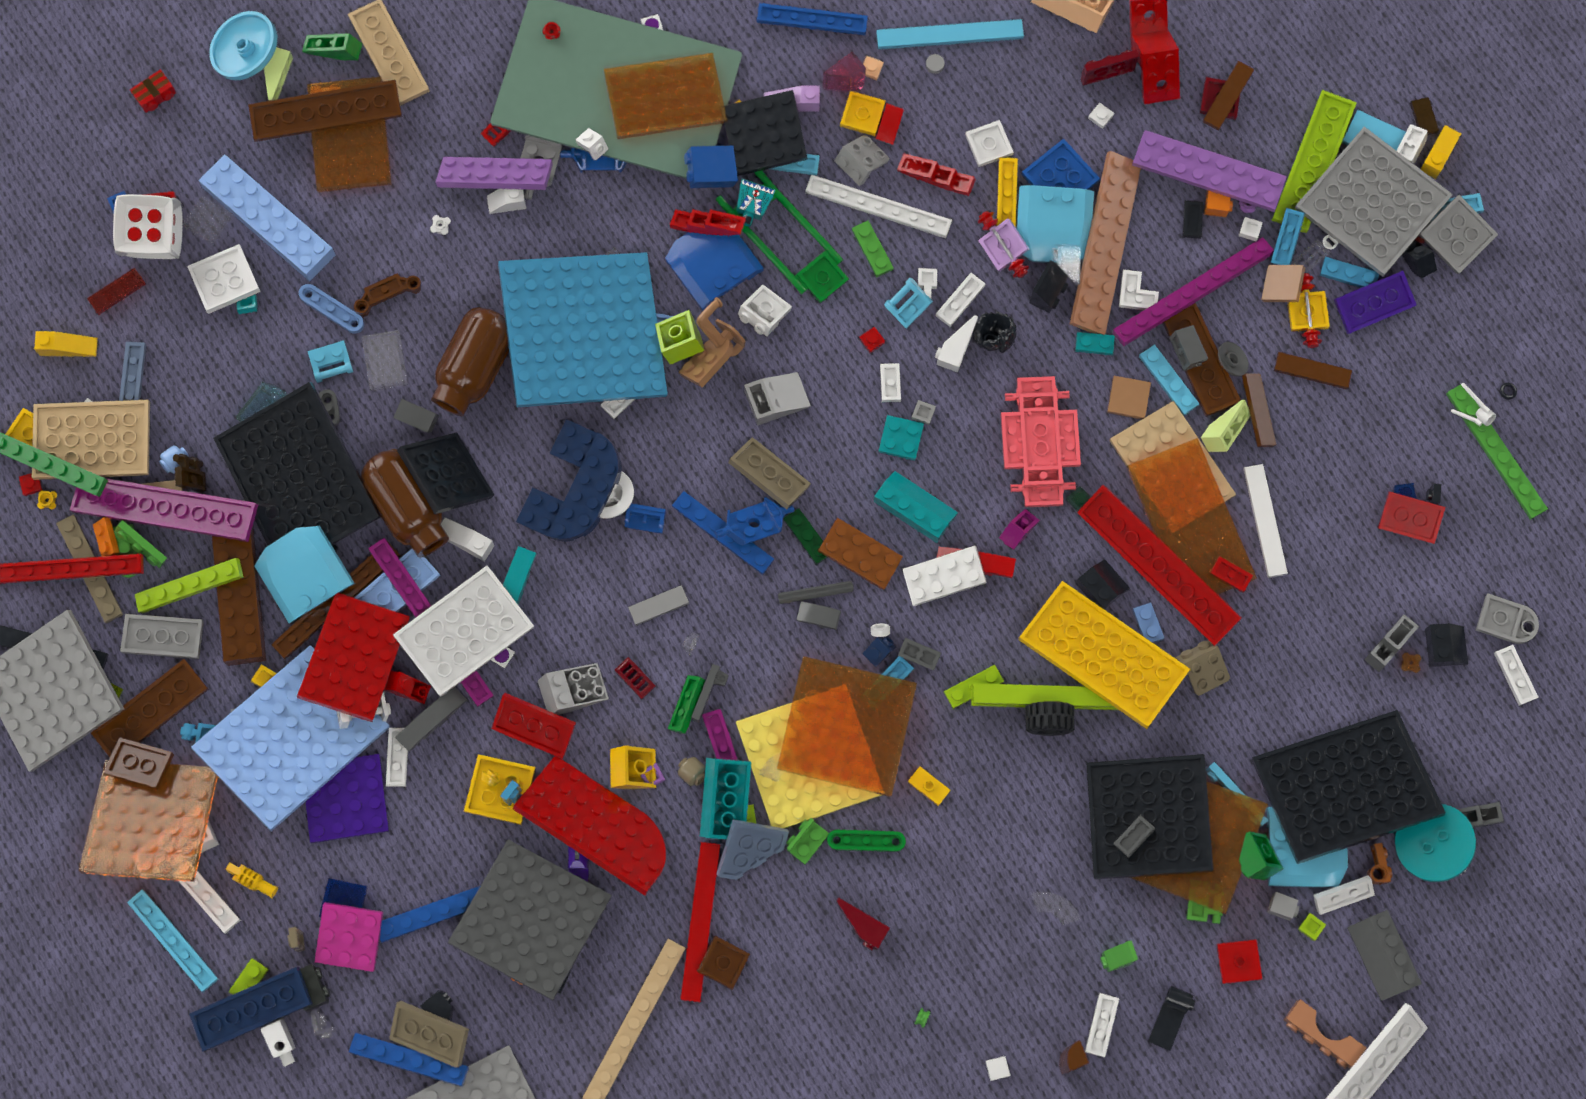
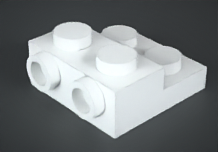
M762 285L741 305L738 315L743 323H750L754 326L758 334L768 336L790 312L792 306Z

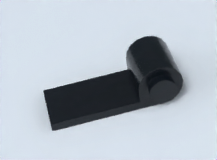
M1172 985L1170 986L1148 1042L1171 1051L1184 1015L1188 1010L1192 1011L1195 1005L1194 995Z

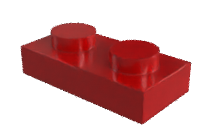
M1220 556L1209 573L1242 593L1246 590L1253 577L1252 574Z

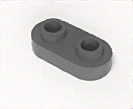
M323 390L318 395L329 416H334L332 422L334 426H337L340 422L337 396L332 390ZM331 398V402L325 403V399Z

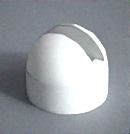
M1326 235L1323 239V245L1327 249H1334L1338 245V242L1330 235ZM1330 238L1335 243V245L1332 246L1326 240Z

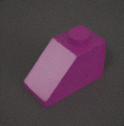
M1024 509L1008 524L999 538L1006 546L1014 550L1040 520Z

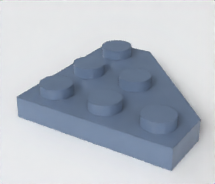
M733 820L716 873L717 876L734 880L741 878L743 873L749 869H755L766 862V859L774 853L778 854L783 851L789 831L785 828Z

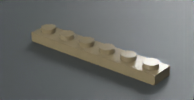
M74 514L56 523L73 558L95 557ZM105 576L83 578L105 623L124 615Z

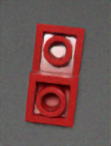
M886 103L875 139L893 145L904 109Z

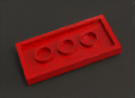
M504 693L491 729L563 759L576 722Z

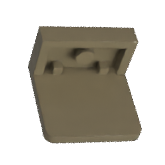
M1209 640L1202 641L1193 649L1185 650L1181 655L1175 657L1190 668L1187 675L1195 694L1198 696L1230 679L1218 646H1214Z

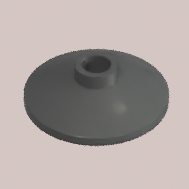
M1224 342L1220 345L1218 357L1223 368L1233 376L1239 377L1244 375L1248 371V359L1244 351L1233 342Z

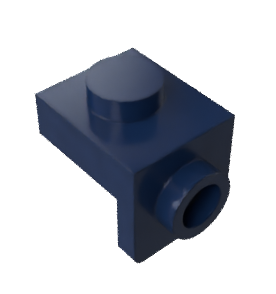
M888 636L877 637L862 654L877 667L896 647Z

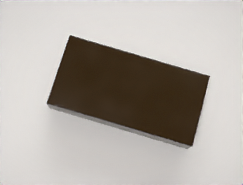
M1429 97L1411 101L1410 106L1417 127L1427 130V135L1438 133L1439 128Z

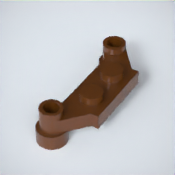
M397 273L363 288L365 292L362 298L354 303L355 312L361 317H366L373 306L406 291L417 294L421 290V281L417 276L412 275L405 278Z

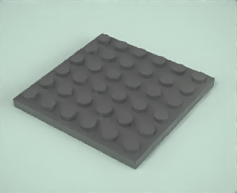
M508 839L453 932L448 944L553 1001L612 895Z

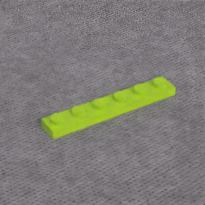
M234 558L134 594L138 612L145 613L243 578L240 559Z

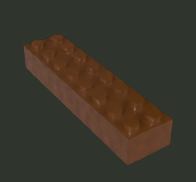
M252 526L248 542L212 536L214 565L238 558L240 559L243 578L217 587L223 662L227 666L266 661L258 572L254 567L257 562L254 527Z

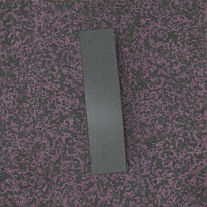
M453 687L417 716L395 738L410 752L438 726H442L467 699Z

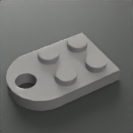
M1486 594L1476 631L1515 644L1526 643L1537 634L1539 621L1532 609L1491 594ZM1530 623L1533 627L1532 632H1526L1523 624Z

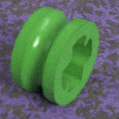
M921 1008L914 1024H920L924 1028L930 1011L925 1012Z

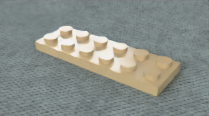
M376 0L348 14L382 81L396 80L400 106L430 92L382 0Z

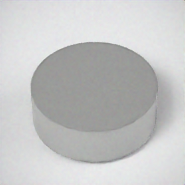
M938 54L930 55L926 60L927 70L933 74L940 73L944 68V59Z

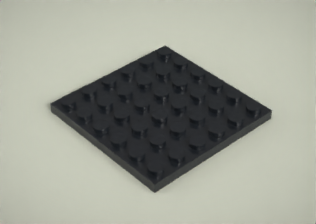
M1204 754L1086 763L1094 880L1214 872ZM1141 815L1155 827V830L1128 858L1113 843Z

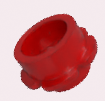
M555 22L547 23L542 30L545 38L549 40L557 39L561 31Z

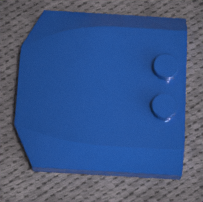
M688 232L674 242L665 257V261L702 311L716 297H721L745 280H750L764 271V268L740 235H707Z

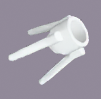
M1462 383L1461 386L1480 407L1476 412L1477 419L1454 409L1451 412L1475 422L1478 426L1482 424L1489 426L1495 420L1496 414L1485 406L1465 383Z

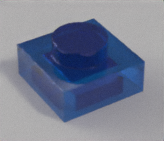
M1413 483L1395 485L1393 487L1394 493L1416 499Z

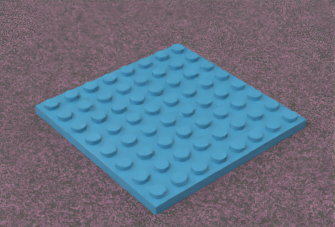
M647 252L498 262L517 407L655 398L668 395L662 353L655 326L657 317Z

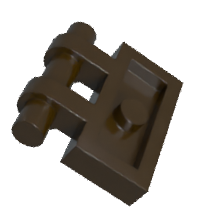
M175 454L173 461L179 464L178 467H175V485L197 492L206 491L205 472L200 471L203 462L197 457L189 458L186 454Z

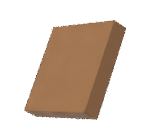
M1268 265L1261 300L1263 302H1299L1305 267L1303 265Z
M1113 376L1107 413L1144 419L1151 382Z

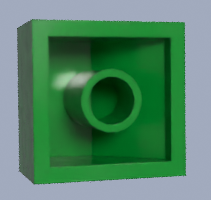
M1250 831L1246 833L1239 858L1241 871L1244 876L1265 881L1284 869L1266 834Z

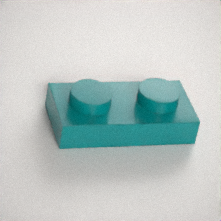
M1077 332L1075 352L1113 355L1115 336Z

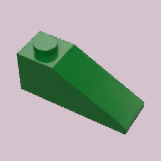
M350 33L307 35L302 52L343 61L358 60L362 43Z

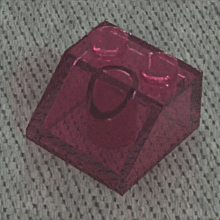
M853 52L849 53L823 73L824 90L847 93L860 90L865 84L866 67Z

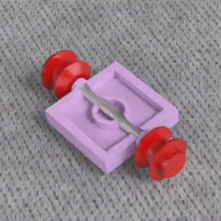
M986 211L979 216L978 224L983 223L982 230H990V232L978 241L998 271L1003 270L1010 264L1008 270H1014L1013 277L1022 278L1028 273L1029 266L1023 265L1024 259L1017 258L1030 250L1010 219L1007 218L996 227L998 219L992 218L994 212L989 213Z

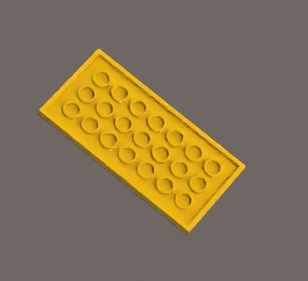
M1064 581L1059 584L1018 639L1145 729H1148L1190 671V668Z

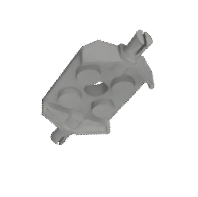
M526 135L521 158L552 159L553 166L547 184L548 187L552 185L562 145ZM526 189L524 197L532 200L534 190Z

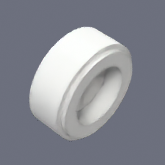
M880 623L871 626L872 636L884 637L890 634V626L888 624Z

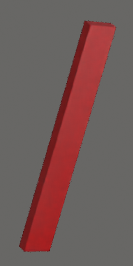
M143 554L0 564V584L144 574Z
M701 842L680 999L683 1001L701 1002L704 975L698 973L697 970L708 947L720 844Z

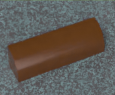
M1080 1040L1067 1047L1059 1059V1068L1062 1075L1089 1064Z

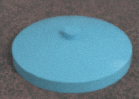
M255 11L242 12L229 18L217 30L210 45L209 55L213 68L220 75L230 80L247 79L260 72L271 60L277 46V31L274 24L265 15Z

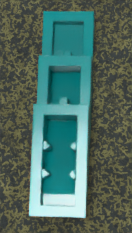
M520 546L516 550L503 583L504 588L518 605L537 555L536 552Z

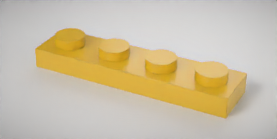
M999 158L998 223L996 227L1007 218L1016 227L1018 158Z

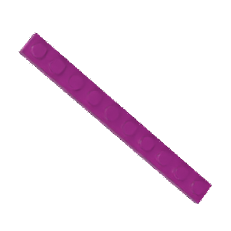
M1263 237L1114 328V336L1123 346H1126L1273 255L1274 249Z
M385 538L368 548L415 618L431 607V604ZM477 671L460 682L477 707L494 696Z

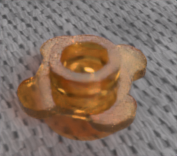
M1404 653L1402 655L1401 669L1405 672L1413 671L1418 673L1420 671L1419 661H1421V656L1419 654L1410 655L1409 653Z

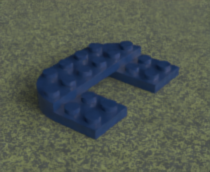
M566 419L550 454L580 468L564 501L532 488L516 520L517 523L563 542L574 541V539L582 536L585 537L596 528L601 520L599 517L615 484L618 485L622 472L618 451L606 437Z

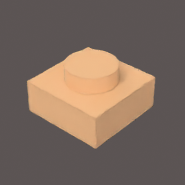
M866 56L860 75L877 80L884 62Z

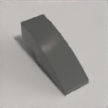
M1404 614L1364 660L1380 672L1419 626Z
M1500 802L1457 809L1466 816L1473 828L1505 823Z

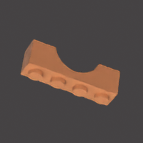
M1301 999L1297 1000L1284 1018V1021L1287 1022L1286 1026L1294 1032L1299 1031L1304 1035L1302 1038L1308 1043L1317 1044L1320 1047L1319 1050L1326 1056L1332 1055L1336 1058V1063L1344 1069L1347 1067L1352 1068L1366 1047L1351 1036H1347L1342 1040H1330L1324 1037L1316 1025L1317 1011Z

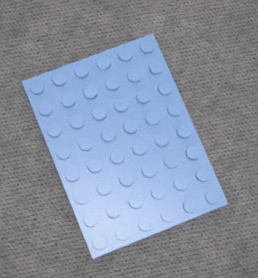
M311 645L191 746V749L270 831H273L390 728L389 724L386 721L383 722L382 717L378 714L375 715L373 722L352 718L348 728L340 729L335 710L297 698L314 652V648Z

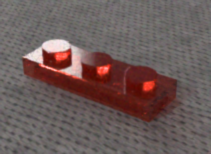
M134 267L87 299L97 314L100 315L145 286L146 283Z

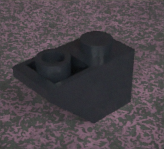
M1416 240L1402 254L1411 271L1420 278L1437 271L1433 251Z

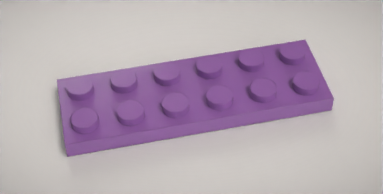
M443 157L436 179V186L442 188L546 190L553 166L552 159Z

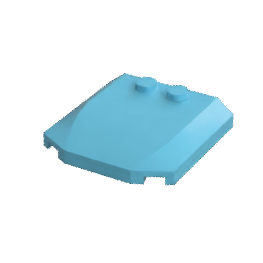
M1035 185L1020 186L1017 230L1030 249L1023 256L1032 262L1048 263L1052 260L1055 264L1068 265L1084 259L1093 218L1094 191Z
M320 526L299 527L267 546L254 566L289 624L301 618L304 614L335 594L355 584Z
M1267 807L1269 841L1284 868L1268 878V886L1324 888L1339 886L1348 868L1347 848L1297 864L1273 808Z

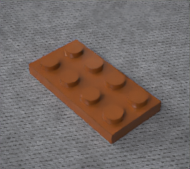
M836 518L818 549V552L882 590L886 588L903 558L900 554L839 518Z

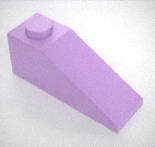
M797 86L764 93V96L793 90L798 111L819 112L820 86Z

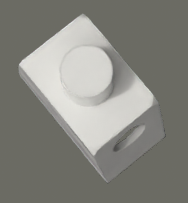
M284 1018L261 1028L274 1058L280 1056L283 1066L295 1062L291 1053L295 1045ZM278 1041H282L285 1047L280 1048L278 1046Z

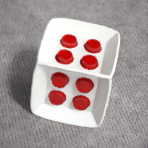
M117 195L113 222L115 253L119 256L134 258L178 259L182 243L181 202L176 198L155 195Z

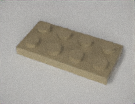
M753 437L728 462L786 509L811 485L809 481Z
M399 1001L396 1003L389 1039L458 1068L462 1064L469 1029Z

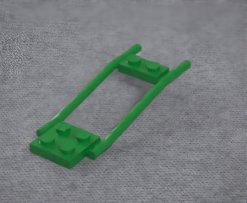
M763 171L754 172L763 182V186L776 190L770 203L777 199L826 251L794 275L748 226H744L742 231L782 272L801 295L809 290L821 304L849 280L838 267L843 258L787 200ZM721 195L716 198V201L726 213L743 216L736 212L737 206L733 209Z

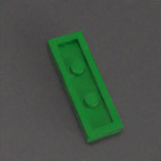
M687 676L668 730L686 734L705 679L697 676Z

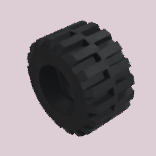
M1044 701L1032 703L1025 707L1026 732L1034 735L1056 736L1069 734L1075 730L1074 706L1069 703Z

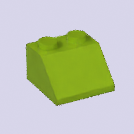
M690 310L655 324L661 353L670 365L705 351L702 337Z

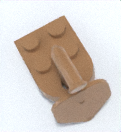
M718 297L705 308L696 320L699 328L709 338L703 345L705 351L695 354L679 371L683 378L702 388L730 357L736 356L745 347L744 338L731 325L717 319L715 323L722 330L720 334L708 320L717 308L723 306ZM731 340H733L736 343L734 347Z

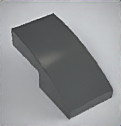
M801 602L797 621L814 624L821 628L837 630L841 611Z

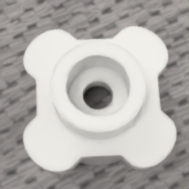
M435 215L432 218L431 232L446 235L448 233V225L451 223L450 219Z

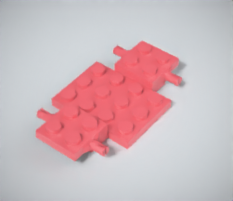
M1055 376L1017 378L1016 393H1005V401H1016L1019 412H1001L1004 469H1023L1022 484H1010V491L1022 492L1025 507L1063 506L1064 490H1076L1075 482H1064L1062 467H1080L1081 465L1077 410H1058V399H1069L1070 394L1069 391H1058L1055 385Z

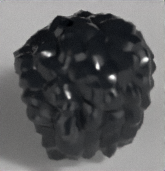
M999 311L995 314L993 312L983 313L979 317V321L974 329L975 342L978 345H981L988 351L999 350L1001 353L1010 349L1015 342L1017 334L1013 318L1011 316L1008 317V314H1000Z

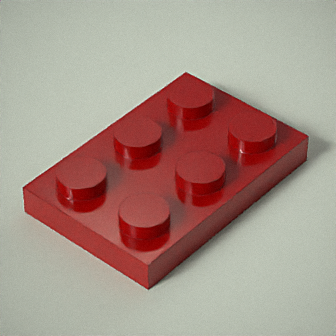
M1389 491L1378 528L1435 544L1446 507Z

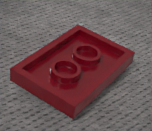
M1126 50L1120 55H1109L1099 61L1091 60L1087 62L1083 67L1080 79L1082 86L1135 71L1139 58L1137 50Z

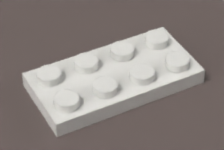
M976 546L903 569L913 606L987 583Z

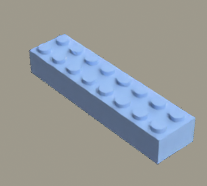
M225 154L199 179L205 191L309 282L335 256L330 245Z

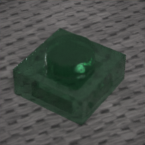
M1079 486L1066 498V501L1078 512L1091 497Z

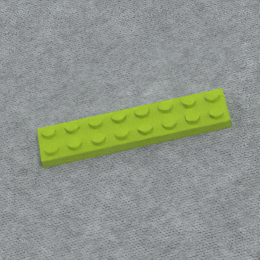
M1325 90L1321 91L1272 221L1282 224L1286 208L1296 210L1295 206L1335 161L1357 102ZM1305 216L1300 230L1303 233H1307L1311 221Z

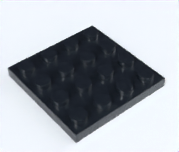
M793 90L721 107L729 146H734L737 176L808 160Z
M457 432L400 446L397 450L434 514L485 501L494 496L493 491Z

